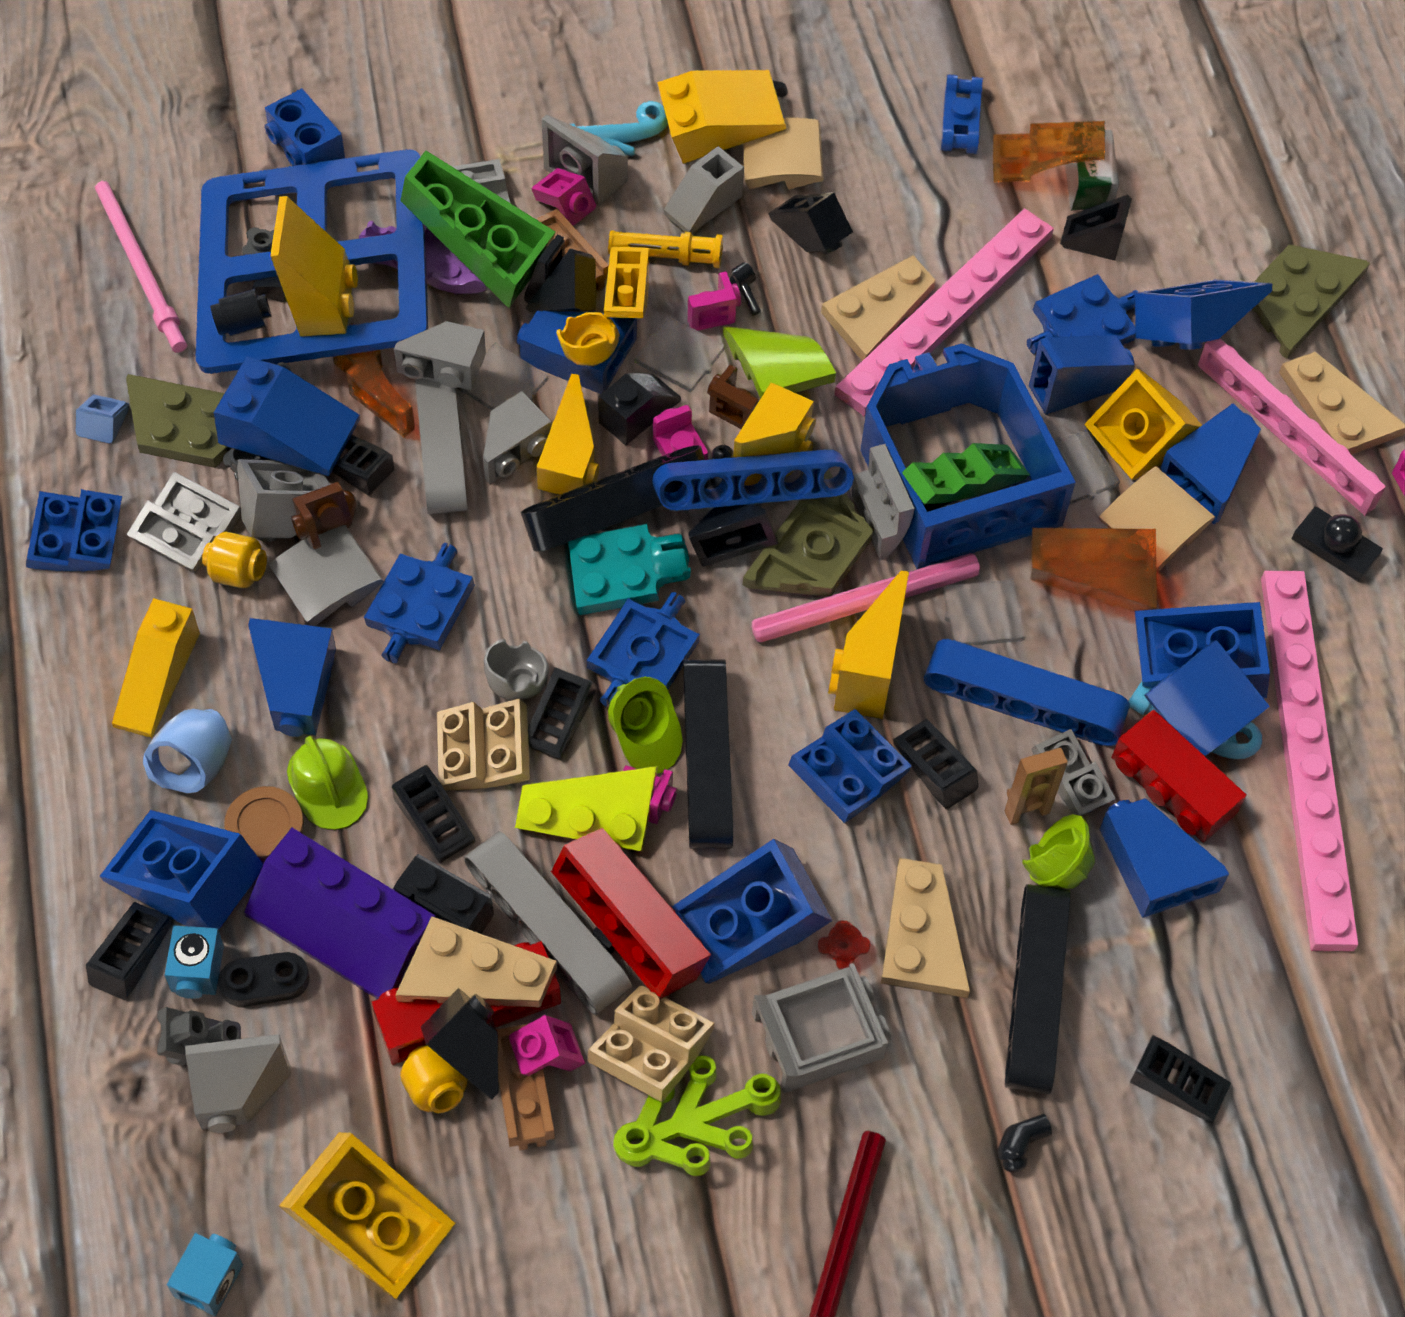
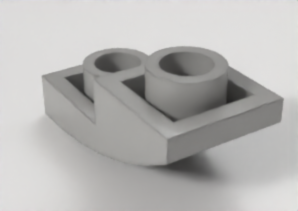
M1072 729L1045 740L1031 749L1033 754L1036 755L1062 748L1068 763L1057 793L1074 814L1083 816L1116 799L1096 761L1091 764L1089 763Z

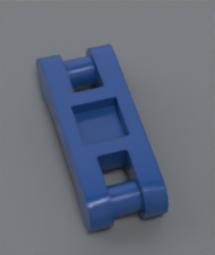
M947 74L941 151H952V148L966 149V153L977 154L983 77L972 76L971 80L958 79V75ZM956 93L968 94L969 98L956 97Z

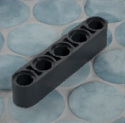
M694 445L676 450L525 508L521 511V515L533 551H544L663 506L653 487L654 473L664 464L705 460L701 446ZM711 478L705 483V489L713 484ZM671 481L666 485L664 491L667 493L676 492L682 486V482Z
M684 660L683 685L689 848H733L726 660Z
M1026 884L1024 888L1005 1069V1088L1051 1094L1057 1059L1070 890Z

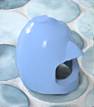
M213 709L184 710L169 720L155 735L143 755V765L148 779L162 788L183 793H195L203 789L217 776L223 767L232 741L223 716ZM159 747H172L190 761L191 766L181 775L168 771L159 760Z

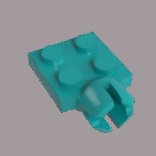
M647 524L585 535L569 542L576 607L579 616L622 608L628 598L639 604L659 601L658 593L663 585L686 581L691 575V567H688L690 559L683 535L672 534L654 537L650 535Z

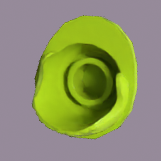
M1076 814L1064 816L1044 833L1038 844L1030 846V860L1023 859L1022 863L1029 872L1030 879L1039 886L1074 889L1084 879H1087L1089 872L1095 864V856L1089 840V826L1082 816Z

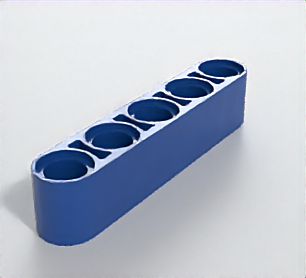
M827 449L668 463L656 470L652 483L661 504L669 510L678 511L840 496L849 491L853 485L854 475L840 453ZM835 466L840 467L839 473L834 478L824 479V474L828 469ZM790 471H801L797 480L790 483L784 482L785 476ZM751 474H761V479L755 485H744L745 480ZM710 478H722V482L718 487L714 489L704 488L705 483ZM675 480L682 482V486L676 492L667 493L664 491L669 482Z
M950 639L937 641L923 677L925 684L939 693L1061 733L1072 729L1076 738L1102 746H1114L1117 744L1130 709L1129 701L1115 692Z

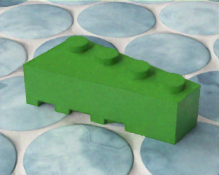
M426 150L405 176L400 201L510 308L530 281L538 259L554 239L556 232Z

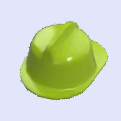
M646 676L633 679L628 684L618 686V692H616L609 704L608 720L612 729L617 734L624 756L630 766L635 769L658 766L657 774L663 773L664 769L668 770L675 764L681 753L683 743L681 726L667 687L658 679Z
M306 737L305 744L289 760L287 768L289 784L302 812L311 823L319 828L328 830L347 828L358 821L366 810L368 793L362 775L353 756L345 746L330 739Z

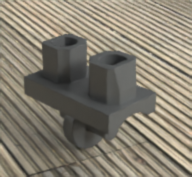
M165 1007L157 1011V1019L161 1025V1037L157 1046V1055L165 1056L168 1062L179 1066L187 1064L185 1046L241 1039V1026L238 1022L231 1020L221 1022L206 1018L204 1013L193 1010L184 1012Z

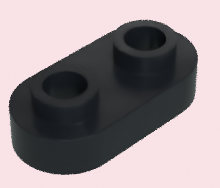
M292 952L233 960L223 967L218 977V985L223 998L229 1004L236 1007L295 999L305 992L310 981L306 962L302 957ZM283 968H291L293 970L292 974L286 978L278 976L279 971ZM238 975L248 976L247 981L243 984L237 985L233 983V980Z

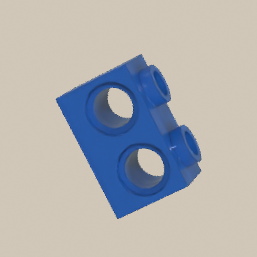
M303 88L265 107L267 124L264 125L265 131L273 144L279 143L284 149L285 156L292 166L345 158L341 132Z

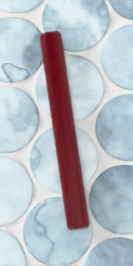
M864 1131L862 1133L809 1317H836L885 1147L886 1138L882 1134L873 1131Z

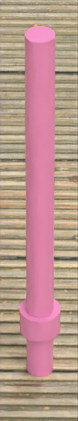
M106 181L97 183L95 190L154 311L153 320L158 330L165 334L173 352L179 353L187 348V343L179 329L180 320L174 308L168 306L109 183Z

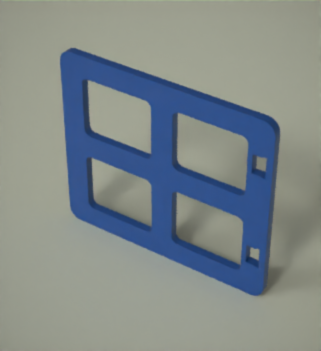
M405 149L214 177L206 181L201 189L196 362L200 370L208 374L239 370L247 356L277 365L281 362L291 363L395 348L397 342L427 330L428 302L425 225L400 201L405 176L418 161L420 154L415 150ZM379 165L377 170L358 172L357 169ZM395 179L396 231L392 234L339 241L338 243L345 249L350 265L390 260L398 261L399 315L396 318L348 325L346 334L300 337L296 327V330L291 334L236 342H226V334L219 335L210 305L217 304L220 298L227 297V287L232 283L278 276L270 256L271 251L228 257L229 206L232 202L297 193V206L327 232L328 189L335 186ZM265 182V186L245 188V184Z

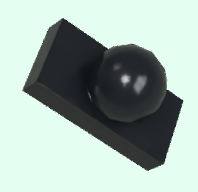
M1317 506L1311 510L1294 531L1291 538L1358 582L1371 568L1383 550L1382 547L1362 535L1361 525L1354 517L1347 514L1331 516Z

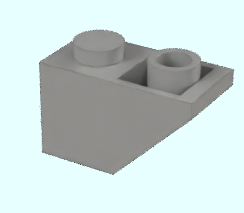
M717 146L691 165L664 208V215L684 232L694 233L742 197L744 167Z
M446 321L399 341L394 348L397 373H402L413 379L423 378L439 382L451 388L460 387L472 390L486 355L484 330Z
M523 391L490 412L483 455L485 480L489 484L501 477L511 475L520 464L531 457L540 456L548 438L551 421Z

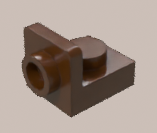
M730 364L722 375L716 374L709 384L707 394L710 395L709 413L742 429L758 404L759 399L753 397L745 389L736 388L737 367Z
M338 482L292 499L297 514L291 517L295 532L300 540L306 538L313 550L321 548L319 534L352 522L344 491Z

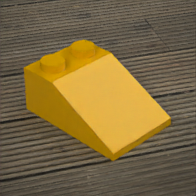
M769 70L689 71L657 82L670 133L683 164L704 157L717 146L726 150L787 129Z
M288 196L279 197L270 256L299 335L302 337L346 334L348 317H353L354 301L351 292L352 288H357L358 284L356 266L354 264L350 265L345 249Z
M901 570L846 635L844 650L835 649L828 690L829 694L836 695L835 711L849 713L856 709L863 716L883 719L905 599L908 571Z
M339 1132L279 1205L282 1210L315 1238L394 1299H397L455 1225L452 1219L355 1135L345 1132Z

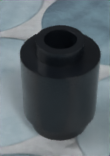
M256 289L220 298L219 303L210 305L219 335L229 333L231 337L267 327L265 319L272 317L266 295L258 296Z

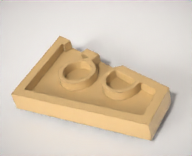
M912 255L822 303L821 314L863 361L894 332L895 327L904 318H908L934 290L936 280L916 257Z
M1317 352L1282 363L1279 373L1309 418L1315 420L1322 430L1338 444L1346 447L1351 455L1405 434V423Z
M899 858L881 984L968 998L970 989L943 867L941 864Z
M431 916L397 990L396 1000L397 1002H413V999H428L444 1003L459 988L470 998L474 994L479 995L489 1005L540 1007L557 969V961Z

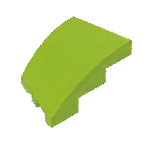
M723 327V334L734 360L739 359L747 380L752 379L760 399L771 382L794 393L835 382L836 372L821 346L810 337Z

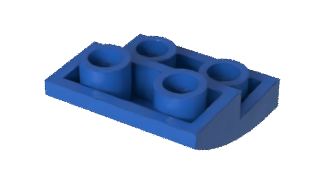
M82 489L80 498L39 491L26 568L52 571L110 569L122 496Z
M1217 640L1207 645L1183 666L1174 670L1144 695L1158 714L1204 756L1216 749L1270 707Z
M856 709L828 725L821 738L793 754L788 764L844 824L885 794L912 767Z

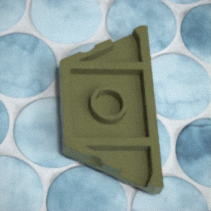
M1289 244L1254 281L1272 283V292L1252 310L1259 315L1260 323L1266 332H1273L1281 344L1279 352L1283 357L1287 359L1365 275L1370 265L1368 261Z
M127 374L126 382L136 441L140 453L214 468L223 461L225 453L229 452L231 447L218 444L214 411L225 393Z
M827 470L824 474V479L833 478V475ZM847 494L835 497L802 499L777 530L776 535L779 544L763 549L743 576L742 585L751 589L832 596L871 542L873 530L864 517L856 513L855 505Z

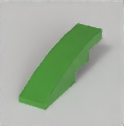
M972 443L962 453L943 452L932 463L913 462L902 472L924 504L947 503L972 498L1018 483L1030 475L1008 445Z

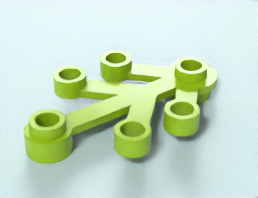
M697 1056L689 1068L690 1080L672 1118L656 1124L664 1103L674 1098L675 1088L662 1102L648 1095L637 1120L623 1125L616 1132L613 1140L615 1153L620 1160L633 1167L644 1166L653 1159L684 1168L692 1176L703 1175L710 1168L709 1150L703 1144L725 1150L733 1158H745L753 1149L752 1134L747 1128L734 1126L727 1131L708 1124L747 1108L756 1115L761 1116L774 1113L781 1104L780 1085L775 1078L768 1074H757L748 1080L745 1089L698 1107L707 1087L715 1082L717 1072L716 1064L711 1057ZM701 1068H707L710 1070L708 1073L703 1075L696 1073V1071ZM761 1088L769 1089L765 1093L756 1092V1090ZM680 1136L699 1143L690 1144L683 1149L666 1141ZM634 1139H643L639 1144L629 1143ZM735 1139H744L746 1141L741 1146L731 1144ZM693 1156L704 1158L700 1163L689 1162V1159Z

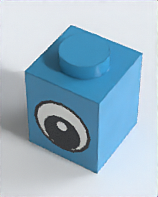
M173 925L164 974L171 992L189 999L201 998L203 994L216 995L224 949L218 928Z
M195 1233L166 1284L172 1295L216 1317L243 1267V1263L235 1251L237 1246L230 1240L217 1234H211L210 1238L207 1239Z

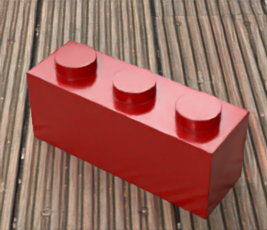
M1154 709L1118 739L1111 757L1124 775L1133 777L1146 789L1147 795L1155 804L1164 806L1177 818L1178 824L1186 833L1195 835L1202 843H1205L1239 812L1247 796L1246 793Z

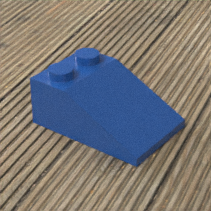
M1214 279L1135 293L1136 339L1152 340V346L1167 347L1179 343V349L1203 348V342L1220 339L1271 293L1272 283Z
M247 356L214 411L218 444L330 476L360 421V414L285 367Z
M1260 602L1135 611L1142 686L1153 688L1207 645L1217 640L1261 696L1267 698L1270 668Z
M150 810L101 873L100 878L109 885L172 917V919L185 926L218 928L219 930L260 874L263 863L239 833Z
M772 839L671 906L679 918L700 939L704 947L711 954L701 971L705 983L708 984L798 944L833 921L794 848L776 839Z

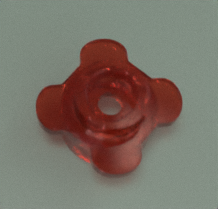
M845 920L838 921L830 930L828 936L821 937L818 941L819 952L821 954H828L836 962V967L839 970L849 967V964L854 963L860 955L867 954L871 946L869 939L862 937L859 929ZM845 942L848 944V948L843 949L840 947V944Z

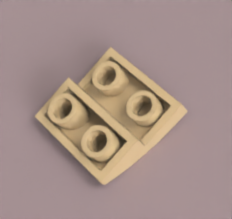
M784 118L787 129L744 143V177L749 190L785 181L788 189L824 181L819 121L809 118Z
M1155 466L1124 491L1099 516V519L1157 571H1160L1184 545L1188 547L1215 519V516Z
M521 699L511 700L486 708H481L475 702L437 712L438 780L444 790L491 788L530 780L527 705Z
M640 985L615 1010L614 1024L588 1049V1063L662 1102L679 1083L701 1052L714 1030V1022L666 997L659 1000L655 993Z

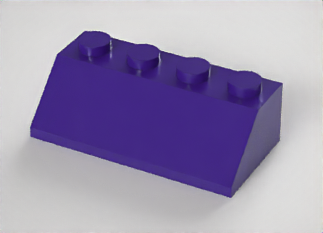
M292 827L265 860L244 911L246 917L376 999H379L382 993L390 989L399 988L431 916L435 917L434 914Z

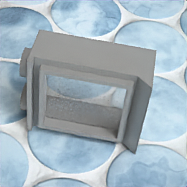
M854 963L849 964L847 968L768 995H754L752 1015L755 1021L761 1019L766 1030L765 1044L771 1057H777L783 1072L781 1087L784 1093L884 1058L888 1044L887 1041L891 1040L889 1027L882 1015L876 1016L871 1001L874 1000L871 985L865 975L859 976Z

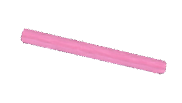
M969 553L910 571L905 598L978 576L980 564L976 555ZM896 576L754 619L751 626L753 635L757 642L762 643L865 611Z

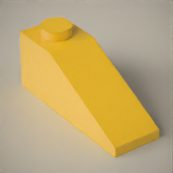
M611 247L604 317L643 318L647 309L649 291V248Z
M572 373L536 467L538 489L559 495L597 481L600 468L599 464L594 463V444L579 375Z
M153 598L136 635L112 720L114 728L153 738L200 635L192 608Z

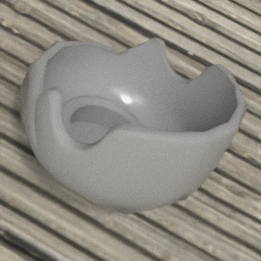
M501 639L487 648L483 660L484 672L490 689L501 698L509 700L532 698L546 686L549 665L544 654L531 647L528 642L523 641L519 646H510L505 639Z

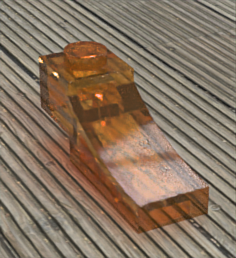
M1105 121L1030 123V133L993 134L994 182L1031 181L1032 175L1057 166L1083 161L1105 160Z
M380 350L333 356L334 364L346 373L349 394L403 438L415 429L412 406L392 387L381 370L383 364Z

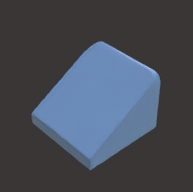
M93 394L76 409V435L100 442L112 443L129 410V403Z

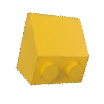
M771 382L735 438L733 458L812 451L813 442L809 438L816 424V419L812 418L814 401ZM790 471L786 476L791 475L793 471ZM751 474L745 480L744 485L748 486L758 483L761 479V474Z

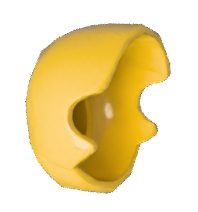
M586 312L575 318L568 317L563 331L561 329L556 331L566 358L577 365L596 366L603 363L612 355L619 341V331L614 321L609 317H604V314L601 312Z

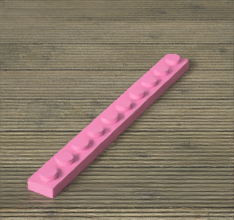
M1264 571L1261 577L1310 949L1311 951H1354L1358 946V938L1305 572Z

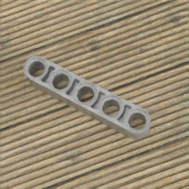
M423 378L415 379L427 513L438 514L468 511L456 388L447 387L442 383Z
M498 831L464 856L465 864L484 890L492 896V899L531 944L542 941L548 958L557 961L555 972L592 1014L597 1015L631 989V982L621 966L504 833Z

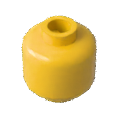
M221 532L214 538L212 543L206 544L202 554V563L204 566H207L208 575L213 582L237 588H248L255 581H259L263 577L267 565V554L265 550H262L261 544L254 537Z
M427 1045L415 1048L409 1054L400 1071L401 1083L413 1103L419 1110L425 1112L444 1113L453 1109L462 1100L463 1093L467 1087V1078Z

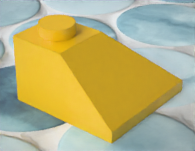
M1136 369L1084 424L1132 480L1143 476L1155 466L1159 467L1162 465L1167 450L1202 426L1181 400L1140 369Z

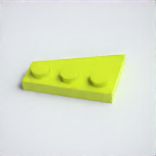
M658 766L525 784L521 790L515 828L572 839L581 838L603 828L621 848L642 851Z

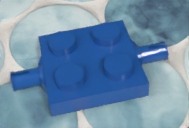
M1096 274L1036 301L1032 311L1041 322L1044 332L1027 339L1028 349H1031L1030 352L1032 354L1037 353L1040 339L1046 337L1117 336L1122 345L1135 340L1136 327L1126 311L1135 308V293L1138 291L1134 290L1125 296L1117 298L1111 293L1099 274Z
M443 543L435 560L432 562L419 560L401 553L396 559L364 616L366 626L383 631L391 637L381 654L386 661L397 663L406 644H422L440 650L475 586L472 576L449 568L455 555L458 553V550L450 544L448 547V543Z
M671 592L661 609L648 608L628 598L586 660L587 669L607 678L611 682L604 695L600 698V702L605 707L610 704L611 699L618 692L617 687L628 684L633 679L644 676L656 678L668 690L683 668V661L689 659L698 645L700 634L681 625L675 618L686 602L680 594L677 597L676 592Z

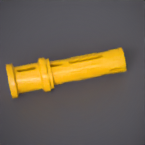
M610 230L608 253L610 254L611 247L649 248V257L679 259V263L685 266H689L690 262L713 264L714 268H720L723 254V235L717 234L715 238L693 236L691 232L685 231V233H681L680 237ZM631 243H634V244H646V245H658V246H661V247L632 245Z

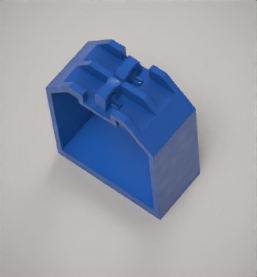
M962 343L943 349V355L947 361L946 364L937 366L929 352L915 357L916 361L913 370L908 359L889 364L866 409L860 451L867 466H869L870 448L886 444L915 508L911 524L903 537V542L916 569L1063 526L1076 483L1014 363ZM967 403L998 414L1025 469L1030 474L1031 481L927 512L922 500L902 474L906 467L886 427L898 423L902 425L937 415Z

